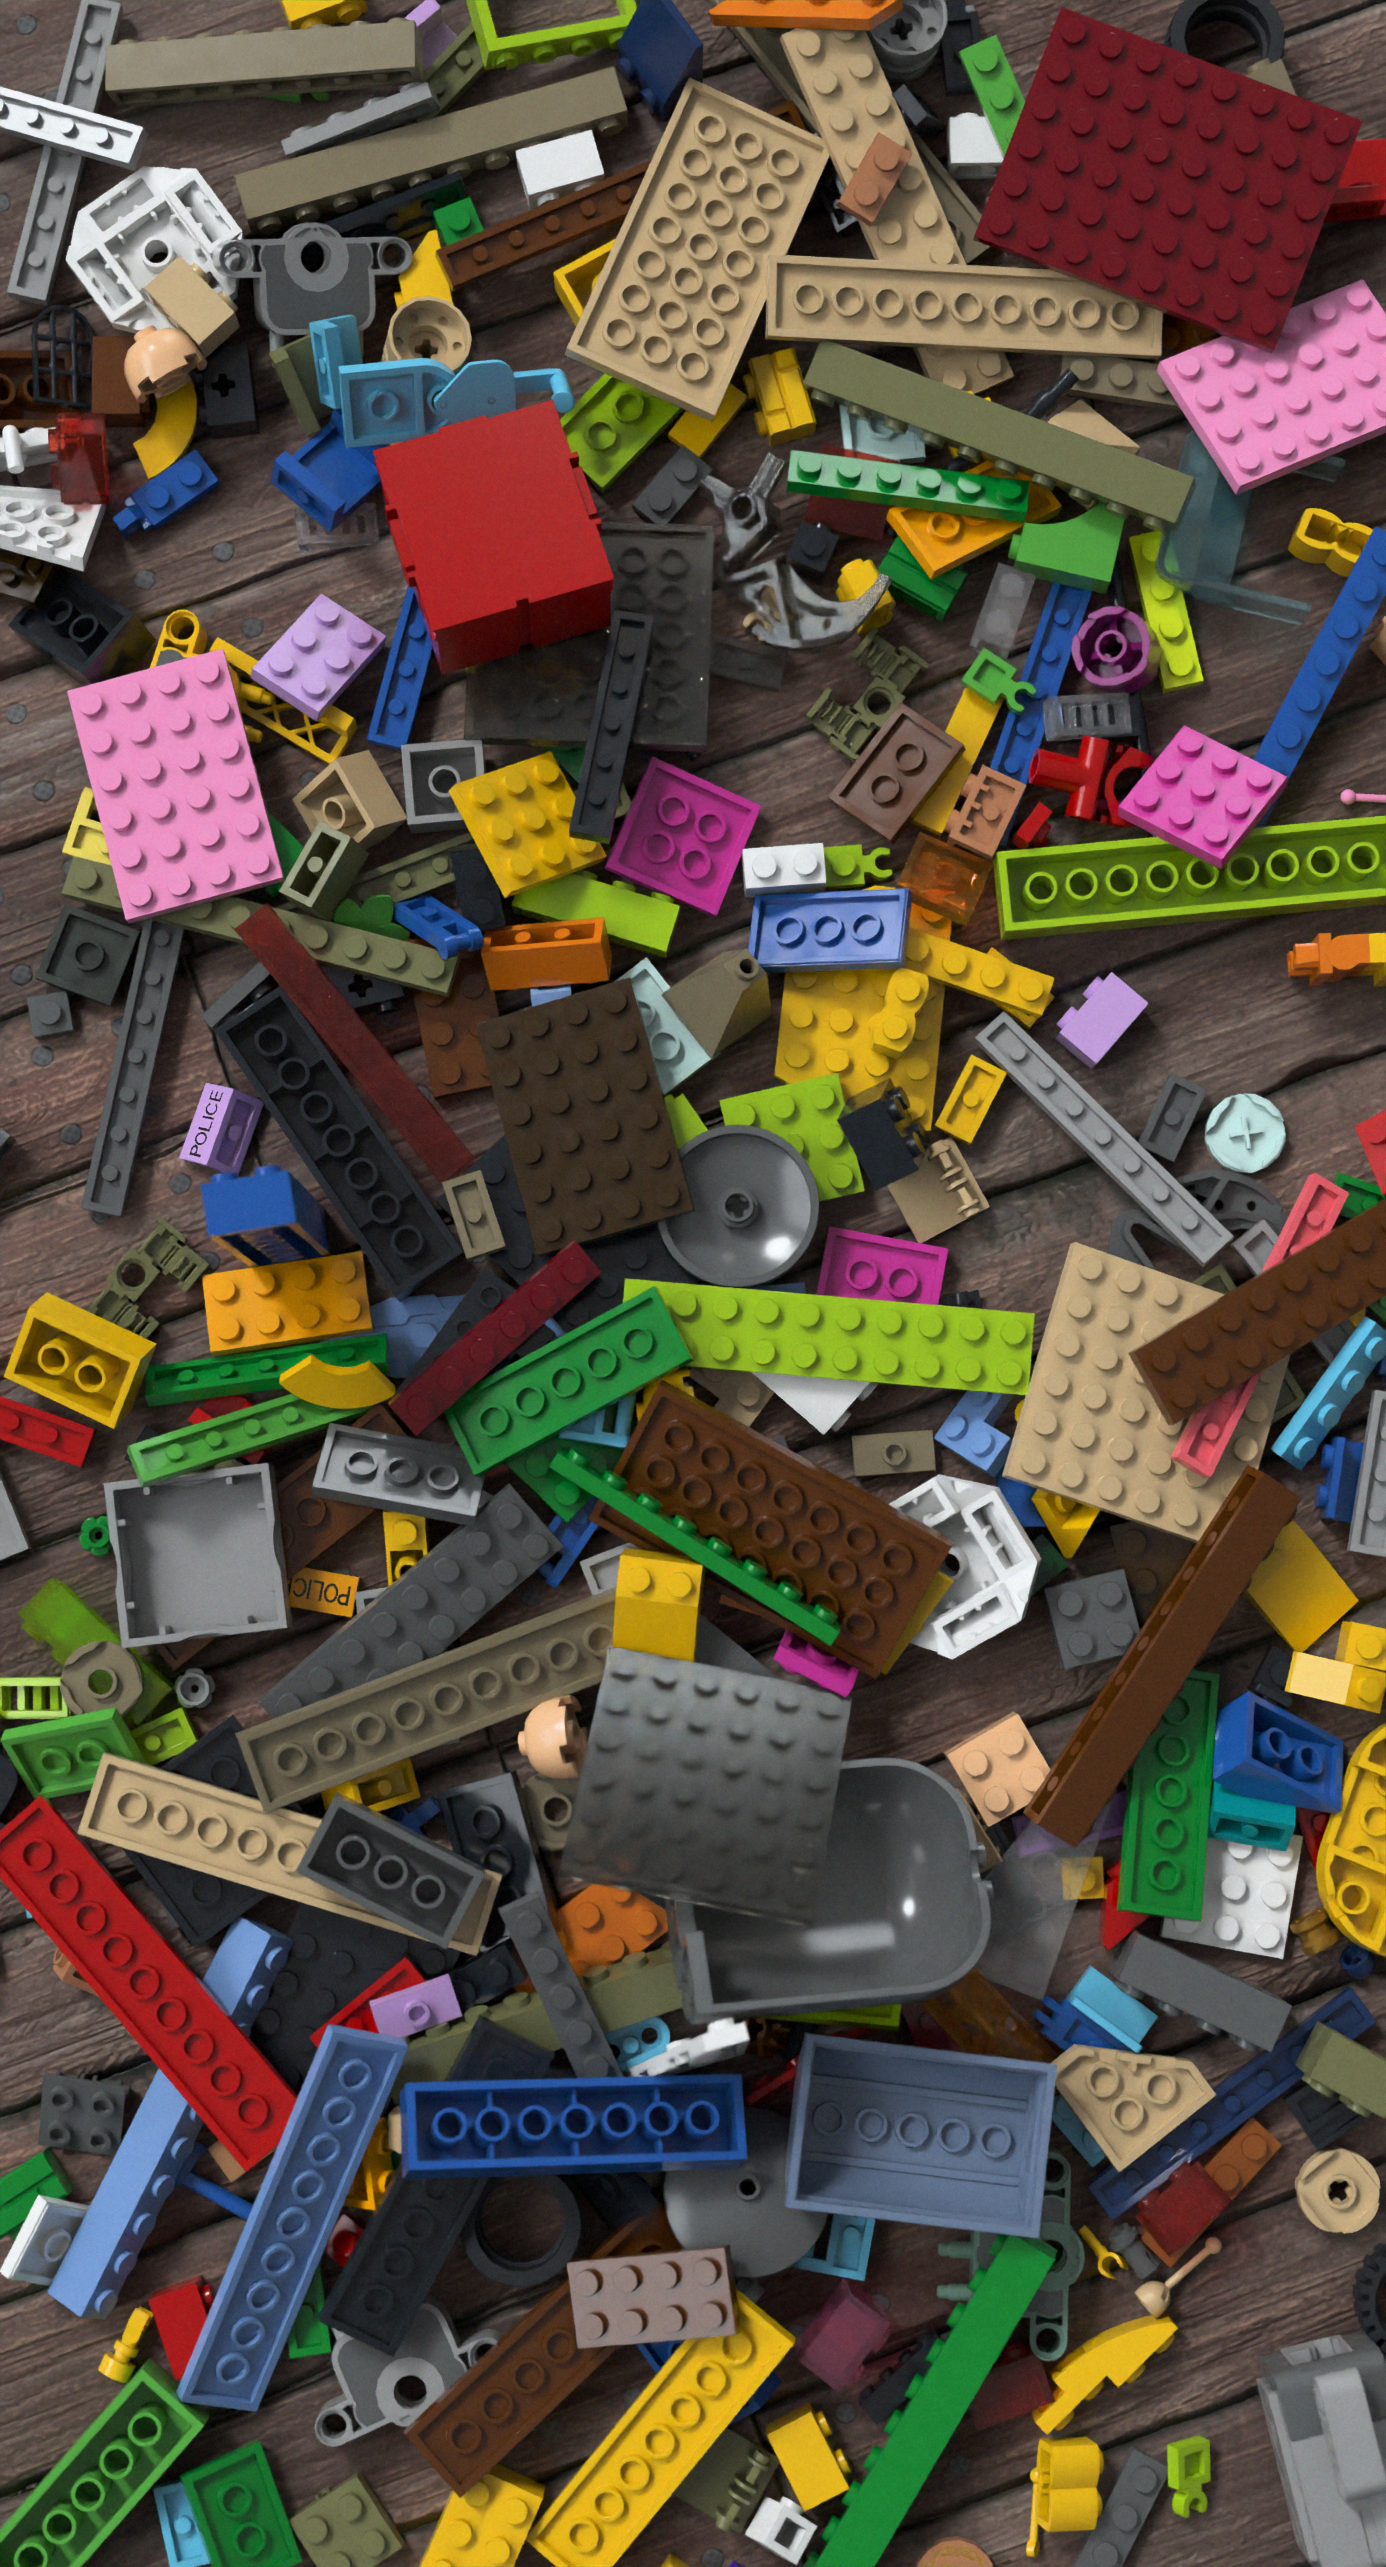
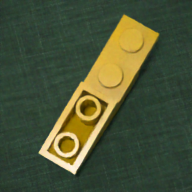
M1167 2313L1161 2314L1157 2319L1152 2315L1138 2318L1110 2328L1070 2352L1049 2371L1053 2381L1058 2386L1031 2412L1035 2423L1047 2435L1054 2428L1059 2431L1070 2422L1075 2414L1073 2409L1083 2399L1089 2401L1100 2392L1104 2386L1102 2380L1106 2376L1118 2388L1125 2381L1129 2384L1136 2380L1145 2369L1144 2362L1154 2352L1157 2354L1162 2353L1175 2339L1173 2333L1178 2327Z

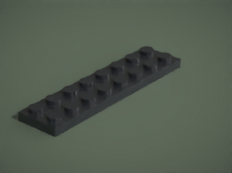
M479 2015L444 2082L542 2079L555 2054L553 2051ZM401 2160L318 2315L319 2322L394 2357L490 2177L403 2180Z

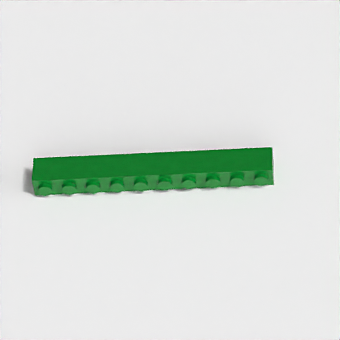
M998 2234L988 2251L994 2255L987 2269L979 2266L967 2287L973 2291L966 2305L958 2302L946 2322L947 2325L952 2327L945 2341L939 2337L935 2340L925 2360L931 2363L924 2377L916 2373L904 2394L910 2401L903 2412L898 2409L894 2410L883 2430L889 2434L883 2447L880 2448L876 2444L873 2446L862 2466L868 2470L861 2484L853 2480L842 2499V2503L847 2506L840 2519L834 2515L832 2516L820 2537L826 2541V2544L819 2555L812 2551L803 2567H875L1055 2261L1057 2249L1039 2238Z

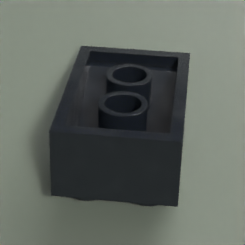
M63 568L59 571L39 611L23 607L8 625L11 630L83 686L127 675L156 641L135 613Z

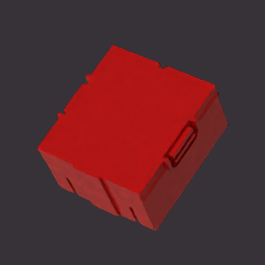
M553 400L486 418V415L438 428L439 432L373 450L375 465L382 483L383 497L386 504L385 513L391 537L409 588L413 587L442 675L519 653L520 646L532 643L534 648L611 626V591L614 589L612 582L614 576L599 535L602 533V522L600 518H597V510L581 466L579 467L577 451L573 453L570 451Z

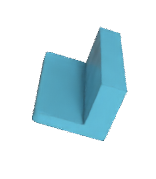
M351 314L309 322L320 403L335 410L342 408L338 366L363 364L357 319Z
M1089 1965L1066 1997L1073 2006L1137 2054L1143 2048L1139 2044L1158 2018L1154 2012L1130 1994L1120 1990L1119 1986L1115 1985L1114 1982L1091 1965Z

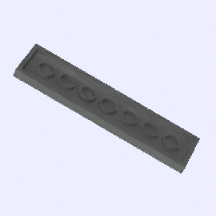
M508 1483L478 1509L474 1526L461 1524L259 1698V1704L274 1719L437 1656L563 1547L562 1543Z

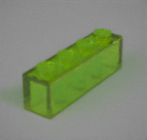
M50 1578L18 1613L25 1621L22 1628L38 1642L44 1638L55 1649L51 1654L62 1666H64L66 1659L78 1647L90 1642L114 1641L121 1644L120 1634L60 1578ZM129 1647L128 1649L138 1658L144 1672V1690L138 1704L122 1719L127 1725L134 1722L138 1726L144 1724L175 1691V1685L134 1647ZM98 1670L93 1674L91 1684L96 1692L105 1694L112 1688L113 1679L107 1671Z

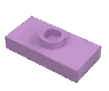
M449 1974L369 2001L379 2034L399 2038L462 2016Z

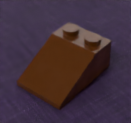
M0 350V435H2V430L7 425L15 426L19 434H22L28 429L35 427L48 429L63 426L71 420H81L80 409L33 403L32 350ZM38 350V366L48 367V364H50V350ZM56 350L57 369L69 370V367H71L70 350ZM39 373V397L51 398V374ZM59 376L60 378L57 379L58 399L72 401V377Z

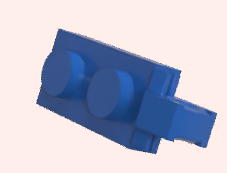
M195 449L133 492L124 501L127 507L113 517L112 520L124 538L140 527L145 532L152 528L158 530L219 487L220 482Z

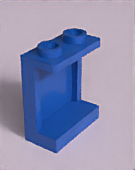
M342 408L333 409L330 422L291 456L284 451L275 459L270 482L331 533L382 487L374 461L373 450L391 445L381 444L346 448Z

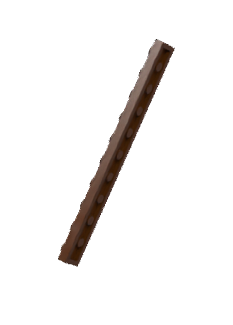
M793 100L766 111V113L807 131ZM652 160L436 250L435 257L451 291L454 292L624 220Z

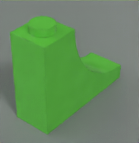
M1098 502L1086 513L1068 521L1055 524H1032L1025 522L1021 535L1013 534L1008 553V558L1015 559L1012 573L1105 594L1111 581L1125 519L1105 510L1107 505Z

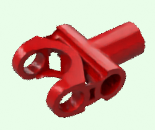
M1083 736L1078 758L1038 748L1030 763L1029 783L1070 793L1065 811V816L1068 818L1105 826L1138 827L1118 816V806L1120 803L1116 800L1114 794V782L1117 775L1122 770L1129 769V767L1148 770L1153 764L1154 758L1133 747L1102 738ZM1111 745H1113L1112 753H1115V755L1107 763ZM1097 806H1098V810H1099L1100 816H1097V820L1094 821V819H1095V814H1096V810H1097Z

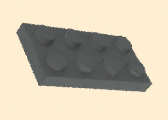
M330 1423L312 1484V1496L474 1526L487 1473L480 1477L475 1476L461 1447Z

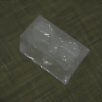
M998 563L973 632L969 650L980 653L983 648H986L1006 662L1036 575Z

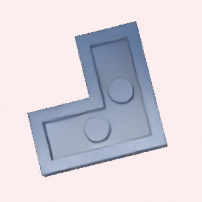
M967 1390L933 1438L945 1448L995 1478L1007 1460L1012 1439L992 1426L1015 1395Z

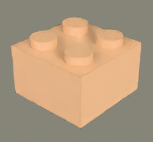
M1015 1712L1006 1715L943 1752L987 1827L1028 1805L1050 1771L1048 1764L1018 1713Z

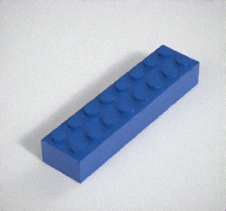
M280 1165L257 1168L254 1170L255 1176L240 1178L236 1172L211 1176L212 1183L201 1184L208 1237L249 1267L332 1255L325 1208L289 1171H281Z
M741 2074L406 2083L400 2092L403 2180L737 2169L747 2160Z

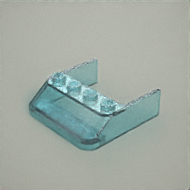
M1193 429L1183 444L1177 471L1194 477L1196 488L1178 531L1167 528L1166 533H1162L1155 562L1157 574L1165 582L1202 602L1302 625L1310 613L1312 604L1230 585L1252 489L1238 495L1234 493ZM1329 456L1295 470L1293 473L1335 482L1344 468L1346 459Z

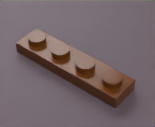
M1251 2116L1229 2135L1138 2237L1171 2268L1278 2151L1282 2144Z

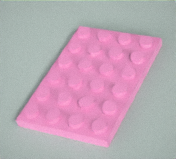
M1363 279L1290 308L1273 353L1227 336H1221L1162 360L1157 368L1159 376L1236 495L1386 433V313Z
M223 649L67 691L125 919L129 924L285 881L227 657Z

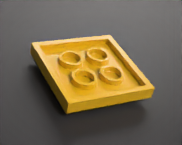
M551 751L457 783L448 791L504 898L596 865L607 857L600 842L569 837V828L576 797Z

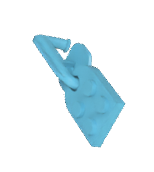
M429 358L338 366L346 448L405 442L439 432L438 428L483 415H486V418L515 411V394L553 391L554 394L551 400H553L556 410L561 413L571 411L575 405V399L566 374L558 368L513 372L511 367L504 361L485 360L470 362L455 375L444 363Z

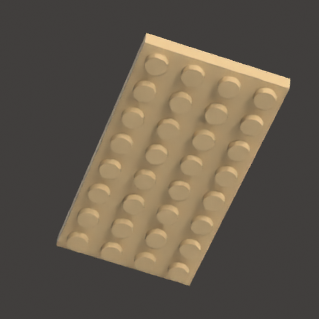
M689 77L566 348L565 355L713 422L767 299V258L769 254H787L830 157L823 139Z

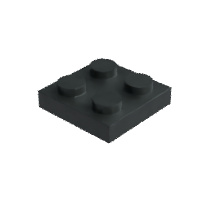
M65 903L35 978L41 982L113 1008L142 933Z

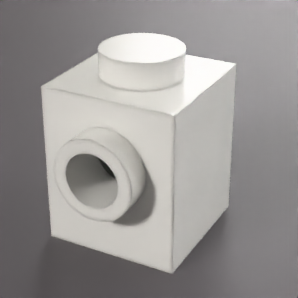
M765 2496L745 2535L777 2556L797 2565L817 2526L801 2516L804 2512L803 2508L783 2496L780 2502H777Z

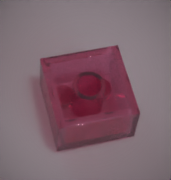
M844 2277L797 2339L798 2361L837 2392H840L845 2384L852 2386L865 2368V2365L861 2362L871 2349L874 2352L879 2351L891 2333L887 2329L890 2321L886 2307L853 2280Z

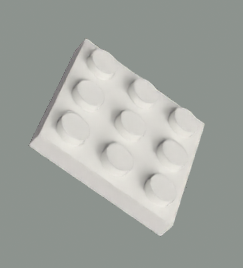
M1292 1834L1286 1852L1207 1838L1201 1921L1192 1922L1162 1917L1159 1935L1170 1939L1283 1959L1303 1836Z

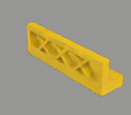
M217 637L209 651L223 649L228 665L236 672L241 681L242 677L252 682L249 683L250 685L271 692L251 679L252 668L259 661ZM274 694L277 698H279V699H281L282 701L286 702L285 700H283L282 698H280L279 696H277L276 694ZM275 699L271 707L254 710L248 706L247 700H244L241 710L246 716L328 765L342 755L358 729L353 717L333 705L319 718L318 724L311 725L309 716L303 713L306 727L294 730L284 728L279 715L281 711L296 708L288 702L277 705ZM274 713L276 722H274L273 720L269 719L264 715ZM329 728L341 736L331 753L328 754L316 747L313 732ZM308 733L310 742L301 738L299 735Z

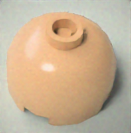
M155 326L146 327L135 334L133 338L136 343L130 347L124 361L125 378L136 400L140 403H145L147 400L145 395L154 393L155 397L160 399L175 392L192 381L188 374L196 366L198 370H204L207 365L204 355L192 338L178 329L163 328L156 330Z
M572 1695L549 1699L532 1709L526 1719L524 1731H520L518 1735V1744L522 1756H528L531 1765L540 1774L553 1779L581 1778L584 1774L580 1767H587L589 1764L587 1727H579L575 1712L581 1711L582 1708L576 1697Z

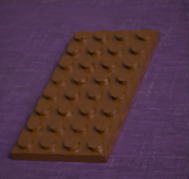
M664 1380L656 1388L613 1471L627 1481L625 1488L638 1496L641 1492H644L654 1497L663 1505L660 1510L673 1518L677 1514L687 1518L698 1527L695 1532L707 1540H710L711 1537L720 1539L733 1549L731 1555L745 1563L746 1559L758 1563L767 1570L768 1573L765 1577L778 1585L784 1581L794 1586L803 1594L801 1599L814 1608L817 1604H821L833 1611L838 1616L836 1622L842 1625L840 1633L830 1646L707 1567L704 1580L705 1585L877 1679L954 1542L949 1537ZM598 1499L589 1517L590 1521L642 1550L688 1556Z

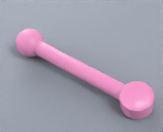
M1350 789L1344 790L1340 796L1341 801L1346 805L1353 804L1355 801L1386 803V795L1358 794Z

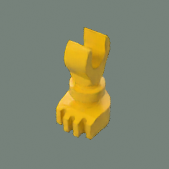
M141 2306L135 2308L126 2325L122 2339H117L113 2346L116 2350L115 2353H105L98 2367L101 2373L118 2382L128 2383L136 2367L129 2360L130 2358H135L139 2351V2348L136 2346L139 2344L153 2318L151 2311Z

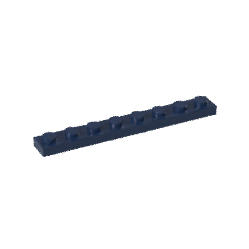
M1348 1986L1276 2041L1272 2052L1264 2049L1213 2088V2091L1216 2093L1215 2097L1121 2172H1118L1111 2164L1087 2182L1086 2185L1112 2221L1298 2082L1304 2072L1294 2064L1317 2021L1352 2040L1375 2024L1377 2021L1355 1991Z

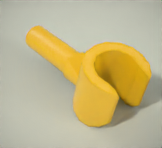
M1086 2225L1078 2231L1099 2258L1098 2269L1103 2276L1117 2280L1109 2270V2265L1114 2259L1123 2269L1128 2270L1129 2267L1126 2260L1121 2255L1109 2252L1105 2246H1102Z

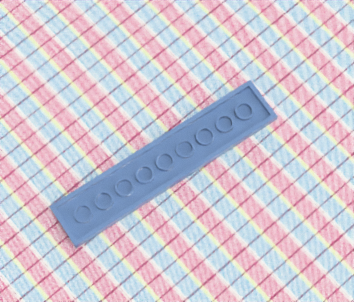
M328 2024L176 2391L180 2402L257 2412L409 2048L404 2038Z

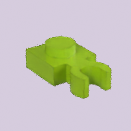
M862 844L823 847L826 872L825 890L864 887V875H870L880 881L888 880L892 877V870H880L875 865L877 859L890 857V849L877 848L870 855L863 856Z
M1198 2435L1167 2444L1168 2486L1177 2490L1172 2501L1174 2513L1184 2518L1189 2517V2505L1192 2509L1201 2513L1206 2512L1207 2497L1202 2492V2484L1211 2481L1210 2440Z

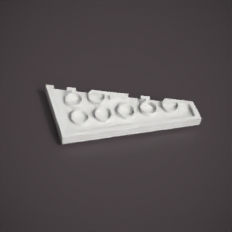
M0 485V548L84 571L106 510L105 494Z
M732 2017L708 2024L706 2034H702L694 2039L685 2038L666 2044V2052L622 2073L624 2077L671 2076L743 2055L749 2042L745 2023L735 2025Z

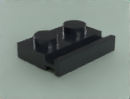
M1305 2082L1282 2097V2099L1317 2151H1320L1367 2119L1339 2101L1340 2094L1336 2091L1332 2098Z

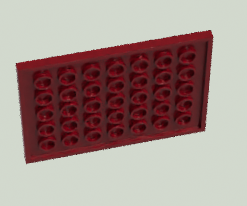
M1061 7L973 240L1258 349L1273 353L1363 121Z

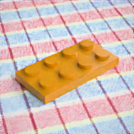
M986 461L964 472L1029 481L1026 523L1041 524L1057 516L1061 510L1062 505L1053 493L1031 483V476L1017 472L1016 477L1006 475L994 469L995 463L991 461ZM899 506L889 509L886 517L930 579L1012 539L1013 534L1020 535L1024 523Z
M362 1251L202 1275L210 1352L213 1356L374 1332L365 1259Z

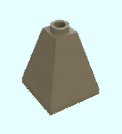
M747 948L722 952L661 995L710 1058L772 1015L767 973Z

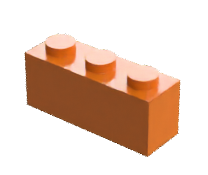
M604 917L511 925L485 930L481 955L491 991L517 990L519 988L541 986L555 987L576 983L593 984L600 981H609L613 955Z

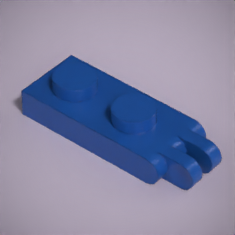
M1048 1995L1043 1998L1042 2002L1054 2011L1051 2017H1048L1038 2008L1032 2013L1036 2019L1044 2024L1040 2032L1065 2051L1074 2044L1135 2052L1073 2006L1066 1998L1060 2004Z

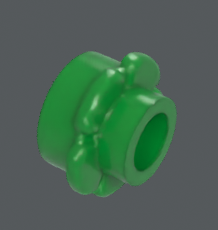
M100 1516L97 1519L90 1517L85 1520L81 1526L82 1534L79 1536L82 1548L85 1551H92V1554L95 1556L108 1554L112 1548L108 1517ZM97 1532H101L103 1534V1537L100 1540L96 1539L95 1534Z

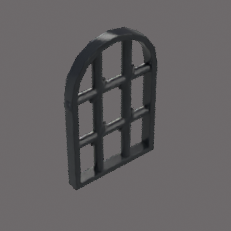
M52 305L42 310L33 322L30 337L32 342L33 403L92 411V345L94 332L87 318L74 308L66 305ZM55 312L70 314L71 335H68V338L56 336ZM49 314V332H47V335L38 334L39 321L43 316ZM77 320L85 328L89 341L77 339ZM38 340L50 342V364H48V367L38 366ZM58 343L71 345V367H69V370L57 369L56 346H59ZM80 346L89 348L90 373L78 372L77 349L79 350ZM39 373L51 374V398L39 397ZM59 376L72 377V401L58 399L57 379L60 378ZM81 379L90 380V403L79 402L78 382Z

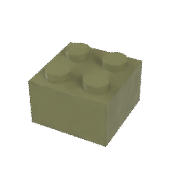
M1317 2021L1294 2064L1304 2072L1301 2079L1332 2098L1336 2091L1340 2094L1339 2101L1368 2119L1372 2112L1385 2118L1386 2058Z

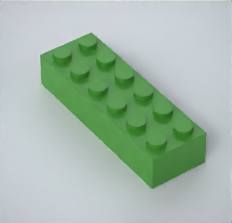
M149 2358L0 2527V2567H81L205 2426L211 2413L201 2404L180 2402L176 2392L179 2384Z

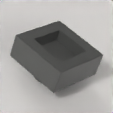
M61 991L27 998L33 1037L35 1039L76 1032L69 992Z

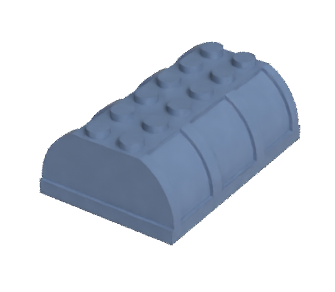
M804 2032V2040L796 2068L786 2151L784 2206L786 2208L1039 2238L1057 2065Z

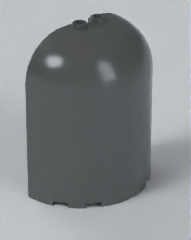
M872 1758L663 1776L661 1814L664 1817L663 1834H661L662 1865L664 1868H669L670 1871L666 1872L665 1875L666 1917L678 1990H682V2008L686 2019L691 2020V2024L717 2022L732 2017L734 2020L921 2002L935 1998L957 1986L979 1961L989 1938L991 1927L990 1906H993L994 1903L992 1883L990 1880L982 1881L979 1873V1867H985L986 1865L985 1847L983 1842H977L973 1820L963 1798L947 1780L933 1770L903 1759Z

